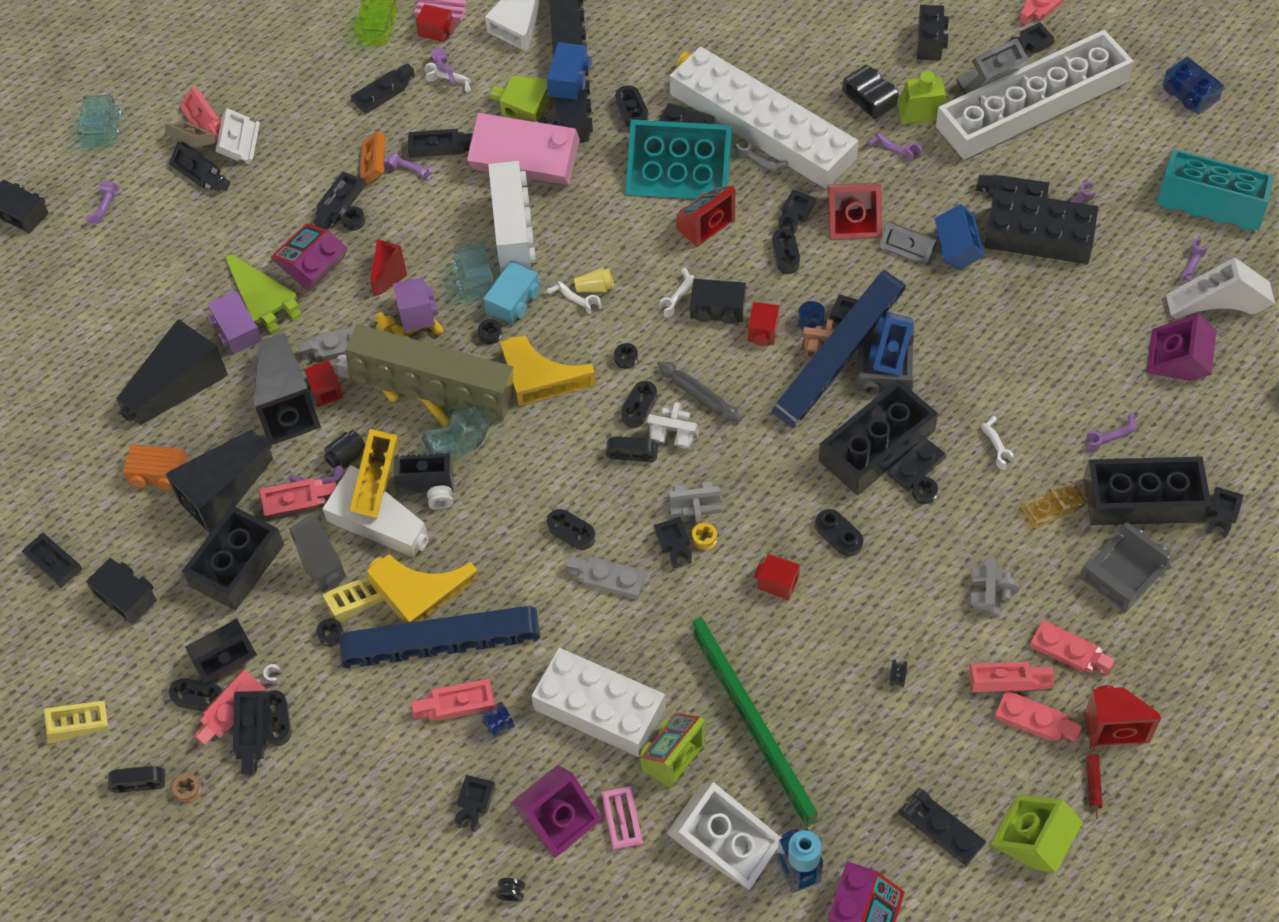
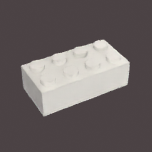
M519 161L488 164L496 245L501 274L510 261L532 270L531 263H536L533 230L530 227L532 226L530 207H525L530 206L528 187H522L527 186L526 171H520Z
M558 648L531 696L535 711L639 758L643 747L648 743L666 709L664 693L562 648Z

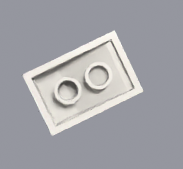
M714 782L701 784L667 832L671 838L686 850L750 890L783 841V838Z

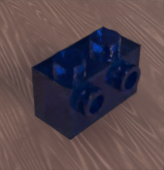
M1188 56L1166 70L1162 85L1169 95H1174L1183 103L1185 108L1193 110L1198 115L1220 100L1224 87L1220 81Z

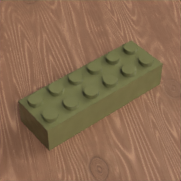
M356 324L345 349L349 379L358 384L377 386L387 392L395 391L409 398H420L430 401L438 406L446 405L456 408L463 413H475L482 415L488 420L504 421L513 397V366L360 324Z

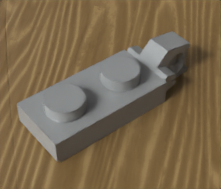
M355 327L318 335L311 338V340L299 343L298 348L301 359L315 357L316 360L327 361L335 359L339 355H346L345 349Z
M569 556L566 563V573L577 575L578 581L584 583L585 586L637 600L647 576V571L594 557H585L583 560Z

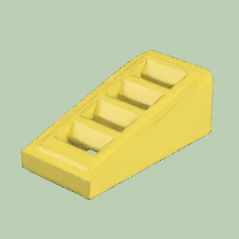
M367 577L335 588L322 595L334 619L340 623L384 599L378 592L371 595L367 588L370 585ZM362 590L366 598L361 599L357 591ZM352 595L355 602L350 603L347 597ZM342 600L345 606L339 607L337 602Z
M105 701L44 709L47 744L108 729ZM96 710L98 721L92 722L91 711ZM84 713L86 723L80 724L79 715ZM68 717L73 718V725H67ZM60 720L61 726L55 727L54 721Z

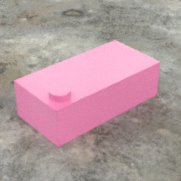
M478 113L467 161L473 170L489 172L488 164L519 161L520 171H526L527 179L569 185L580 138L574 128Z

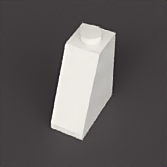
M500 0L485 16L487 32L526 51L529 48L539 11V0Z

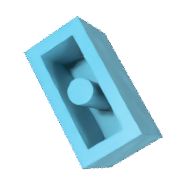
M510 261L484 297L486 313L513 325L517 318L524 316L527 304L531 298L535 299L540 292L541 286L539 285L538 273Z

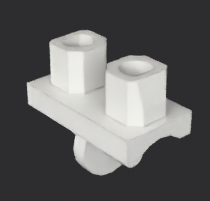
M675 402L673 409L663 408L662 415L671 418L651 414L648 416L647 423L650 427L649 439L656 443L665 444L667 431L676 432L674 445L690 449L694 436L698 437L700 429L697 428V423L679 420L689 421L690 413L681 411L682 403Z

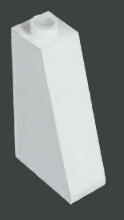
M350 465L323 507L326 521L415 558L418 551H423L428 543L429 536L427 535L425 523L386 491L383 496L378 519L349 512L359 473L356 467Z

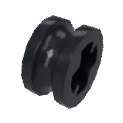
M351 206L341 213L343 226L347 230L356 231L364 226L365 218L361 208ZM352 216H357L358 218H354L355 221H349V218L352 219Z
M494 319L482 321L478 326L480 340L488 345L499 342L502 338L500 323ZM488 329H494L492 335H486V331H489Z
M630 343L618 345L614 351L616 365L623 369L634 367L638 362L637 348ZM627 353L628 355L629 353H631V358L626 359V357H624V359H622V354Z
M920 477L914 482L912 495L915 501L920 504H930L936 499L938 485L935 480L929 477ZM925 486L929 487L930 494L927 495V492H925V495L921 494L920 488L923 487L925 489Z
M333 618L320 622L317 627V635L320 642L328 647L339 644V636L344 633L341 623ZM335 628L336 635L330 634L326 637L325 630L331 631Z
M892 660L889 686L898 683L900 687L904 688L907 661L899 664L896 660Z
M501 878L498 880L497 885L500 887V890L496 892L498 899L512 902L523 901L524 894L521 891L525 889V882L515 878Z

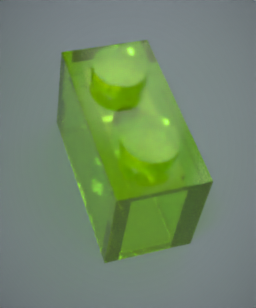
M365 0L361 2L360 17L354 24V33L358 34L359 43L388 45L398 12L396 0Z

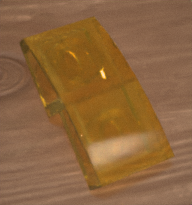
M1069 481L1049 488L1045 495L1023 501L1019 509L1032 528L1036 530L1079 510L1087 502L1073 481Z

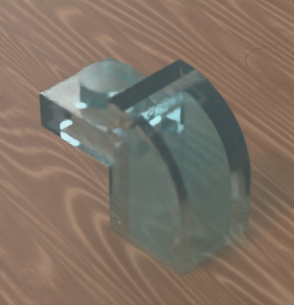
M477 406L452 412L447 427L424 432L422 441L432 455L435 453L439 455L441 452L445 455L448 452L457 460L475 451L481 445L489 425Z

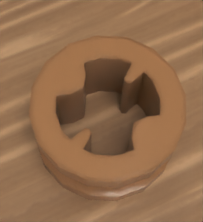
M186 773L174 780L172 791L180 802L192 803L200 796L202 787L197 777ZM191 782L193 790L182 794L181 786H188Z

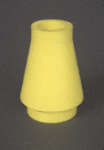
M601 267L583 276L574 278L577 293H608V290L614 289L610 268L604 269V267Z

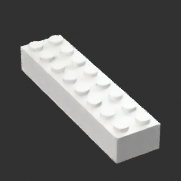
M1102 30L939 106L936 128L961 158L965 160L1129 82L1134 61L1105 30Z
M701 46L669 75L670 94L699 112L714 116V121L720 125H732L733 133L746 141L749 140L751 144L781 162L786 160L787 166L827 189V184H832L857 159L858 140Z

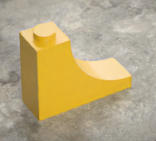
M526 335L511 337L500 342L504 363L513 366V391L518 406L596 386L595 371L592 363L586 365H564L553 362L540 355L531 346Z
M369 429L349 512L378 519L386 486L394 469V457L398 455L401 445L397 435Z
M390 554L384 558H376L370 563L367 570V580L403 623L423 621L474 582L478 575V570L471 562L450 572L432 574L412 570L399 563Z

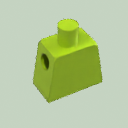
M925 71L921 73L920 78L906 81L898 102L902 124L937 121L938 107L947 103L942 77H935L934 73Z
M512 76L506 88L494 85L490 95L491 100L500 102L502 116L538 123L552 97L548 95L547 79Z

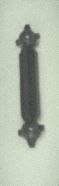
M657 362L661 375L666 378H672L675 385L715 413H721L723 419L729 422L742 421L735 406H727L724 399L683 370H676V365L671 362Z

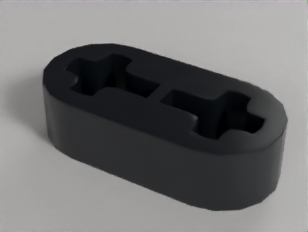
M788 229L775 231L772 235V249L777 268L785 274L795 273L800 267V254L795 235ZM781 238L787 241V247H783L782 241H780ZM786 255H789L792 264H787L785 261Z
M641 381L637 383L624 403L621 417L622 422L627 427L638 428L646 421L657 400V388L652 382ZM646 390L649 391L650 395H646L643 401H640V393H645ZM638 408V416H634L633 419L629 418V414H633L635 409Z
M620 436L607 439L605 455L609 459L654 462L657 459L658 443L651 439Z
M556 509L549 513L547 526L552 535L579 550H586L594 545L595 530L589 523L563 509ZM564 519L566 526L562 524L557 527L555 526V520L561 521ZM587 532L588 539L582 538L578 540L577 533L582 535Z
M186 678L176 680L169 688L170 698L176 706L203 712L215 699L207 703L206 699L200 696L210 697L212 693H215L217 697L222 692V689L216 684L208 682L204 684L203 681ZM184 688H187L189 693L194 695L184 694L180 698L177 692H182Z
M271 690L267 692L266 740L271 745L281 746L288 742L292 735L289 705L282 692ZM277 699L279 703L277 704V714H273L270 708L271 700ZM274 722H279L282 729L278 737L271 733L275 731Z
M158 766L112 770L108 773L107 788L113 793L162 789L165 787L166 771Z

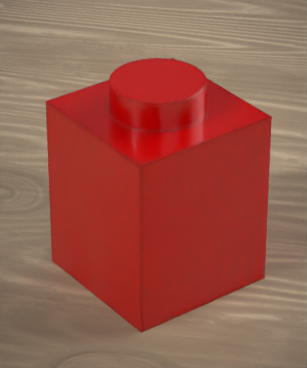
M424 4L416 19L418 36L445 42L448 35H452L455 30V21L452 19L451 10Z
M753 302L748 326V342H753L759 346L775 344L779 321V305Z
M329 360L315 363L311 367L304 369L318 407L343 398L340 384Z
M768 553L764 563H758L754 578L758 579L757 589L790 600L800 577V564Z

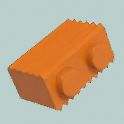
M131 444L123 473L128 483L134 487L144 488L146 485L169 491L172 490L166 473L188 462L189 458L185 449Z

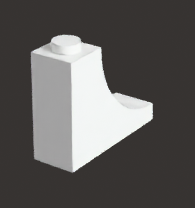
M1235 257L1166 294L1170 314L1175 319L1210 309H1235L1248 314H1256L1275 304L1270 282Z

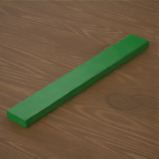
M700 617L694 620L692 623V635L804 826L809 827L817 823V810L704 619Z

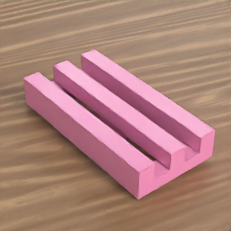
M419 0L420 2H417V9H415L414 14L417 18L424 4L451 10L453 21L461 23L467 5L465 0Z
M631 786L601 792L613 851H618L622 848L628 849L636 845L637 847L643 846ZM621 795L627 796L635 838L629 839ZM611 797L615 798L623 836L621 841H617L609 802Z

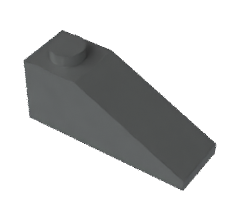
M311 513L290 527L289 530L303 568L323 592L328 588L337 587L346 574L318 518L314 513Z

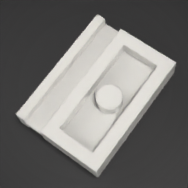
M227 108L222 116L215 152L237 161L241 159L246 162L245 164H250L253 161L260 122H252L249 120V117Z

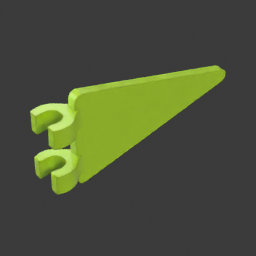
M231 254L226 256L235 282L255 324L262 322L272 335L280 330V327L276 324L277 319L273 315L274 313L284 308L293 321L302 316L301 312L297 309L299 305L295 301L297 299L295 292Z

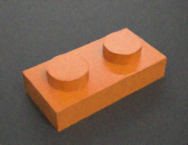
M378 130L362 142L360 178L365 180V184H370L375 179L380 178L384 172L385 134Z

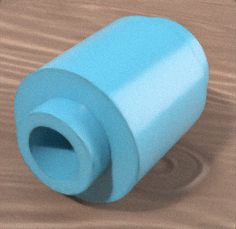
M799 831L789 841V863L800 872H808L815 869L820 861V839L813 832Z

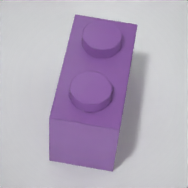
M424 277L393 283L403 331L408 332L435 326L433 315L438 314L432 287H426Z
M237 291L207 303L211 314L207 315L208 320L214 330L219 328L221 333L217 335L224 348L229 347L232 353L236 354L262 341L258 327Z

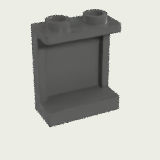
M1016 38L975 57L972 60L975 69L958 76L956 81L965 95L1019 70L1029 59Z
M914 326L900 376L873 369V360L868 358L872 343L877 344L880 335L876 333L875 328L859 348L857 391L874 395L885 391L897 380H900L912 391Z
M1125 522L1121 527L1120 533L1094 560L1090 558L1083 565L1079 578L1126 613L1166 571L1172 555L1163 545L1156 544L1145 536L1141 529Z

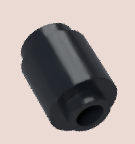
M354 430L348 433L344 432L324 448L326 453L324 459L332 468L338 466L344 468L362 453L365 442Z

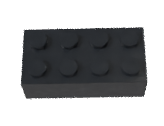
M994 190L984 248L1088 265L1093 248L1099 206Z
M897 380L819 444L818 461L858 496L893 467L924 437L927 438L935 432L938 412L900 380Z
M1203 456L1089 459L1083 476L1090 525H1123L1125 522L1129 524L1204 523L1212 506Z

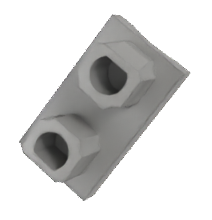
M712 481L702 482L698 489L688 490V487L685 485L674 486L672 492H669L672 519L694 516L695 523H700L701 515L722 513L720 487L714 486Z
M987 558V565L973 567L972 578L974 585H986V591L972 592L971 605L975 611H989L992 617H1001V594L1003 601H1010L1011 595L1019 592V582L1011 579L1012 574L1010 572H1004L1002 578V570L997 567L996 558Z

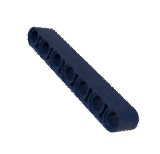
M885 269L882 270L781 396L771 413L795 429L797 421L803 420L877 327L879 318H884L886 311H889L900 298L906 288V284Z
M522 606L345 632L339 636L340 658L342 667L350 669L352 665L360 664V667L380 664V661L389 660V663L409 660V657L418 656V659L438 656V653L442 652L453 654L467 652L466 649L476 648V650L495 648L497 644H504V646L522 644L525 640L532 639L533 642H536L540 639L541 635L537 609L531 606Z

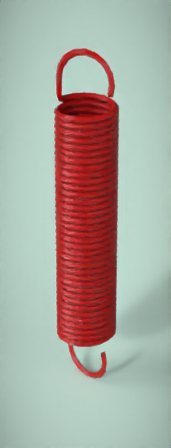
M1092 744L1089 749H1091V747L1093 746V751H1095L1094 745ZM1089 754L1086 756L1089 808L1092 809L1091 806L1099 805L1098 807L1102 808L1100 757L1098 754ZM1096 808V819H1098V811H1097V808Z

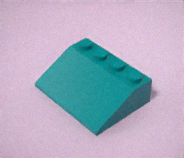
M631 120L625 195L698 199L700 195L709 192L714 187L728 186L733 136L732 125Z
M1173 149L1156 203L1161 204L1165 209H1180L1186 211L1191 216H1206L1212 218L1217 223L1226 224L1228 222L1238 225L1243 230L1252 231L1254 229L1259 231L1269 203L1274 175Z

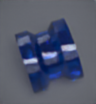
M807 301L800 306L798 325L803 331L804 327L816 328V326H824L825 309L821 303Z
M502 701L495 704L494 709L480 712L482 721L493 739L498 737L502 730H510L515 727L513 719Z

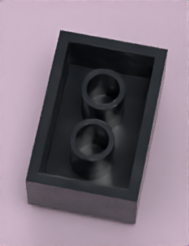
M232 505L182 572L191 588L236 611L283 548L284 542L278 528Z

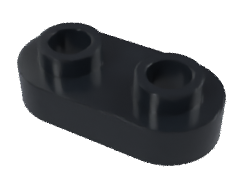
M630 85L620 87L615 93V99L624 123L630 127L631 120H648V109L639 90Z
M826 509L818 513L815 520L816 531L834 549L844 556H855L862 550L864 541L862 534L838 511ZM831 519V520H833L834 522H833V523H827V522H825V520ZM845 538H852L854 541L847 542Z

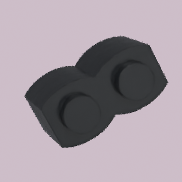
M865 64L843 79L842 91L855 104H858L873 119H877L897 106L899 93L896 86L882 79L877 69H873Z

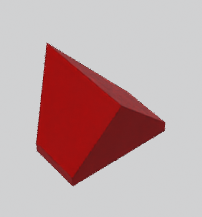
M377 240L370 278L373 296L381 295L391 288L393 283H398L407 276L400 245Z

